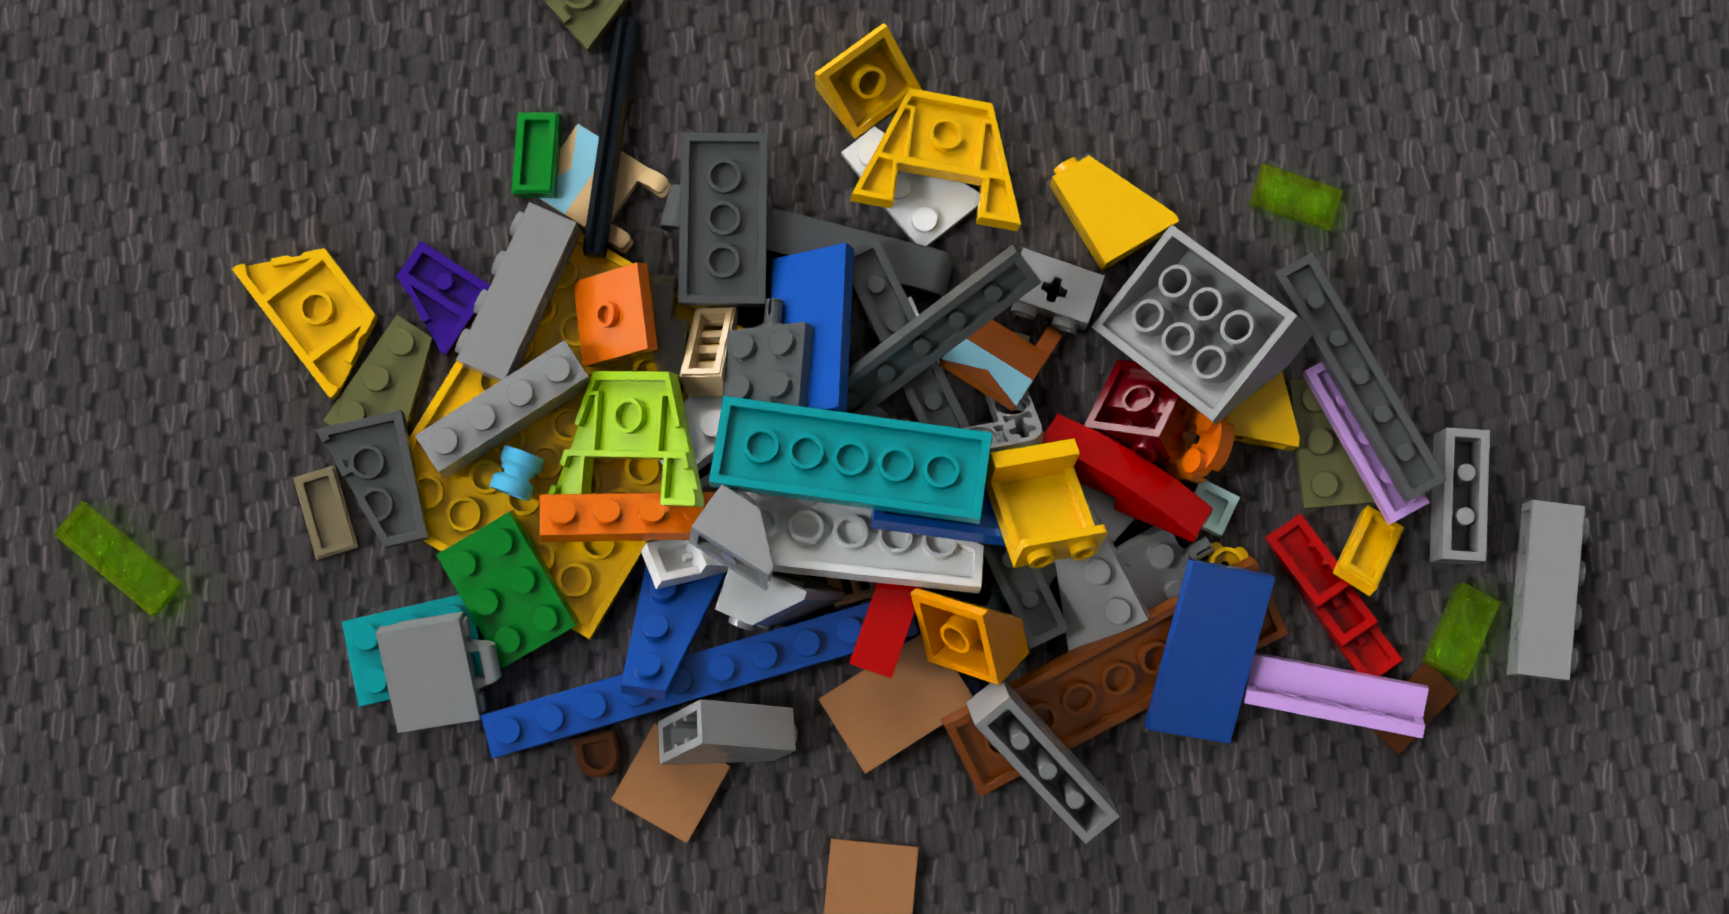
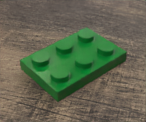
M514 510L436 554L485 640L495 643L499 664L502 668L580 624Z

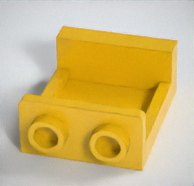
M1075 438L991 452L989 455L985 487L1013 568L1030 566V568L1038 569L1046 567L1056 560L1072 558L1075 561L1088 559L1098 553L1108 534L1104 524L1095 526L1076 475L1074 465L1080 452Z

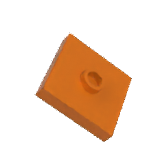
M637 262L573 282L583 367H596L658 350L647 264Z

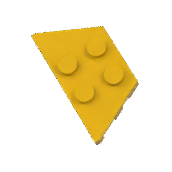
M325 248L304 252L300 256L290 257L286 255L271 258L270 262L249 266L240 264L232 268L233 272L328 397L332 400L339 397L379 317Z

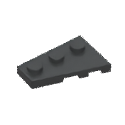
M402 410L315 429L322 442L328 448L337 468L346 479L358 500V504L385 548L388 549L430 539L405 414Z

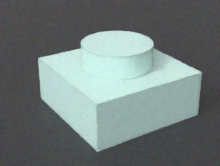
M1209 481L1196 485L1193 493L1213 508L1212 514L1203 530L1221 537L1240 497Z

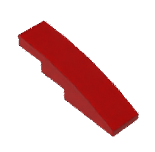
M1057 414L1043 435V444L1075 438L1080 452L1074 468L1077 469L1079 483L1115 497L1114 510L1195 543L1212 514L1213 508L1180 481L1138 453L1096 430Z
M1301 513L1265 537L1266 543L1283 570L1353 671L1384 676L1402 663L1403 659L1378 628V620L1353 589L1352 585L1332 573L1337 560Z
M877 583L849 662L850 665L892 679L915 612L911 592L915 588L923 589V587Z

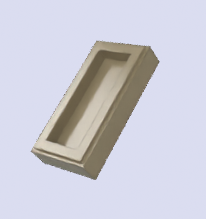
M333 465L294 477L293 480L316 560L320 561L359 549L360 545L337 466Z

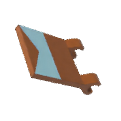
M992 319L945 354L939 365L1011 411H1014L1063 334L1048 326L1036 346Z

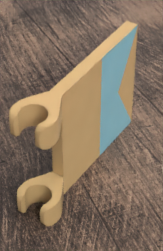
M577 124L560 148L557 198L539 199L543 202L545 201L546 204L586 229L599 136ZM621 151L611 223L638 184H641L660 198L667 197L670 188L667 177L646 167L623 151ZM611 224L608 244L621 253L627 254L634 244L633 240L627 232Z

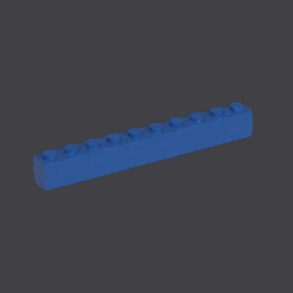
M870 602L690 654L687 656L666 700L621 693L623 674L481 715L492 758H502L851 656ZM914 615L905 640L919 635Z

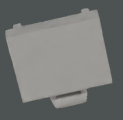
M464 612L401 621L389 626H380L377 630L376 637L398 733L477 721L481 719V715L486 711L484 691H480V688L497 681L502 676L496 646L493 641L469 639L471 628L468 616L464 617ZM479 651L483 675L478 676L472 652Z

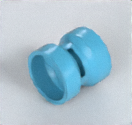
M504 445L500 455L501 468L504 471H498L493 474L489 487L530 502L535 489L532 483L529 482V479L534 480L535 475L542 472L545 460L523 450Z

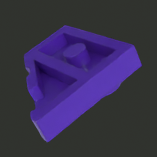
M420 241L398 273L397 278L412 300L422 321L426 324L440 352L449 358L456 347L462 331L465 328L468 329L477 316L473 309L480 292L483 289L489 290L490 285Z

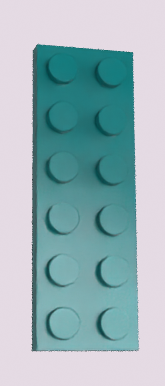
M723 396L709 485L710 487L719 488L722 484L730 490L739 489L744 492L980 524L992 433Z

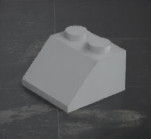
M729 568L715 610L729 615L728 622L736 627L753 630L754 626L773 630L775 625H792L843 600L845 591L808 575L773 572L771 584L765 591Z

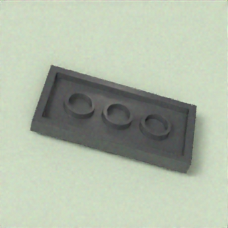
M681 132L679 306H766L768 133Z

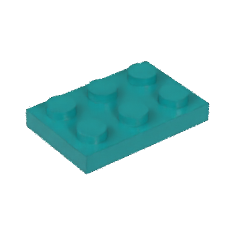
M460 595L341 621L359 707L390 701L376 632L380 626L464 612V617L468 616L471 628L469 639L481 640L479 628ZM479 651L472 652L477 676L483 675Z

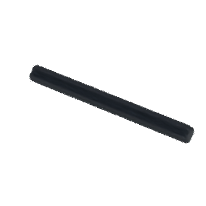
M620 16L616 19L583 242V253L586 257L602 259L607 253L639 32V22L634 17Z

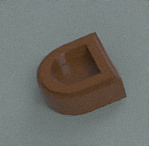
M616 729L572 739L576 762L581 771L586 775L596 778L605 777L611 774L619 765L621 753Z

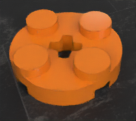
M1187 402L1182 412L1187 426L1171 458L1157 457L1156 460L1159 464L1164 465L1168 473L1174 478L1199 484L1208 480L1203 477L1208 475L1211 470L1219 472L1225 465L1234 442V425L1227 423L1226 416L1215 424ZM1196 435H1199V441L1196 444L1194 443Z

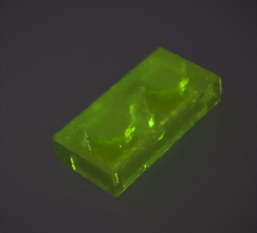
M1262 163L1248 205L1329 232L1343 190Z
M1464 582L1457 583L1422 661L1459 681L1467 680L1501 602Z

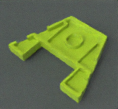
M593 371L574 422L578 428L570 449H564L559 463L563 466L557 485H551L548 494H591L595 458L663 460L660 505L704 508V497L678 374L656 371Z

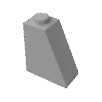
M700 699L658 721L660 764L681 765L775 761L796 751L795 743L798 732L794 723L793 708Z

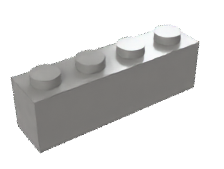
M530 202L525 212L519 211L516 214L510 227L509 234L513 238L507 251L501 250L493 263L491 273L495 277L489 290L483 289L475 302L473 312L477 316L471 329L465 328L457 341L455 352L459 353L456 360L463 367L497 382L520 368L582 231L577 222Z
M564 340L415 436L437 471L446 478H449L585 391L590 377Z
M1531 500L1522 504L1506 675L1550 681L1570 680V674L1574 673L1577 668L1578 650L1576 647H1573L1574 630H1578L1582 619V608L1580 604H1577L1578 587L1583 585L1586 574L1585 562L1580 561L1582 544H1585L1588 539L1590 528L1589 519L1584 518L1585 506Z
M1005 679L1000 685L989 683L966 702L977 729L1085 844L1120 817L1109 792Z

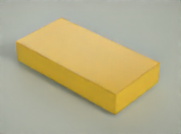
M1367 505L1361 511L1332 573L1370 596L1378 588L1404 527L1396 522L1388 525L1381 512Z

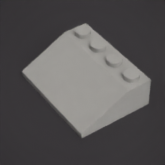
M1172 224L1091 326L1215 424L1283 371L1315 333L1298 315Z

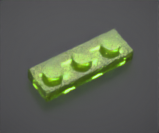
M81 501L53 533V535L153 617H157L185 584L88 502Z

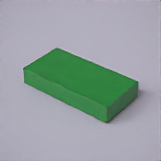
M518 112L511 194L515 198H557L563 117L559 112Z

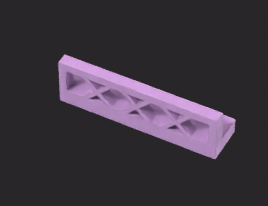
M1322 362L1305 370L1302 373L1304 379L1386 523L1390 525L1429 504L1430 502L1425 493L1404 503Z
M1255 652L1246 684L1244 703L1423 738L1425 730L1423 716L1429 687L1428 685Z

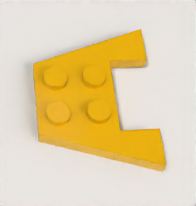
M909 88L854 188L849 201L892 209L898 171L980 186L976 224L1018 232L1021 221L993 103Z

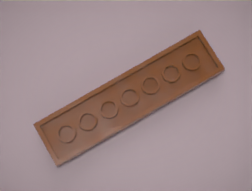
M1251 556L1232 565V567L1261 572L1258 562ZM1179 594L1147 610L1149 613L1148 621L1121 633L1079 646L1008 684L1069 750L1149 708ZM1272 595L1269 599L1256 651L1288 634ZM967 706L941 719L980 797L1021 776L977 729Z

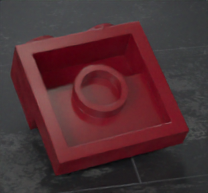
M1117 360L1084 426L1102 433L1153 463L1157 457L1171 458L1187 426L1182 415L1187 401L1137 362Z

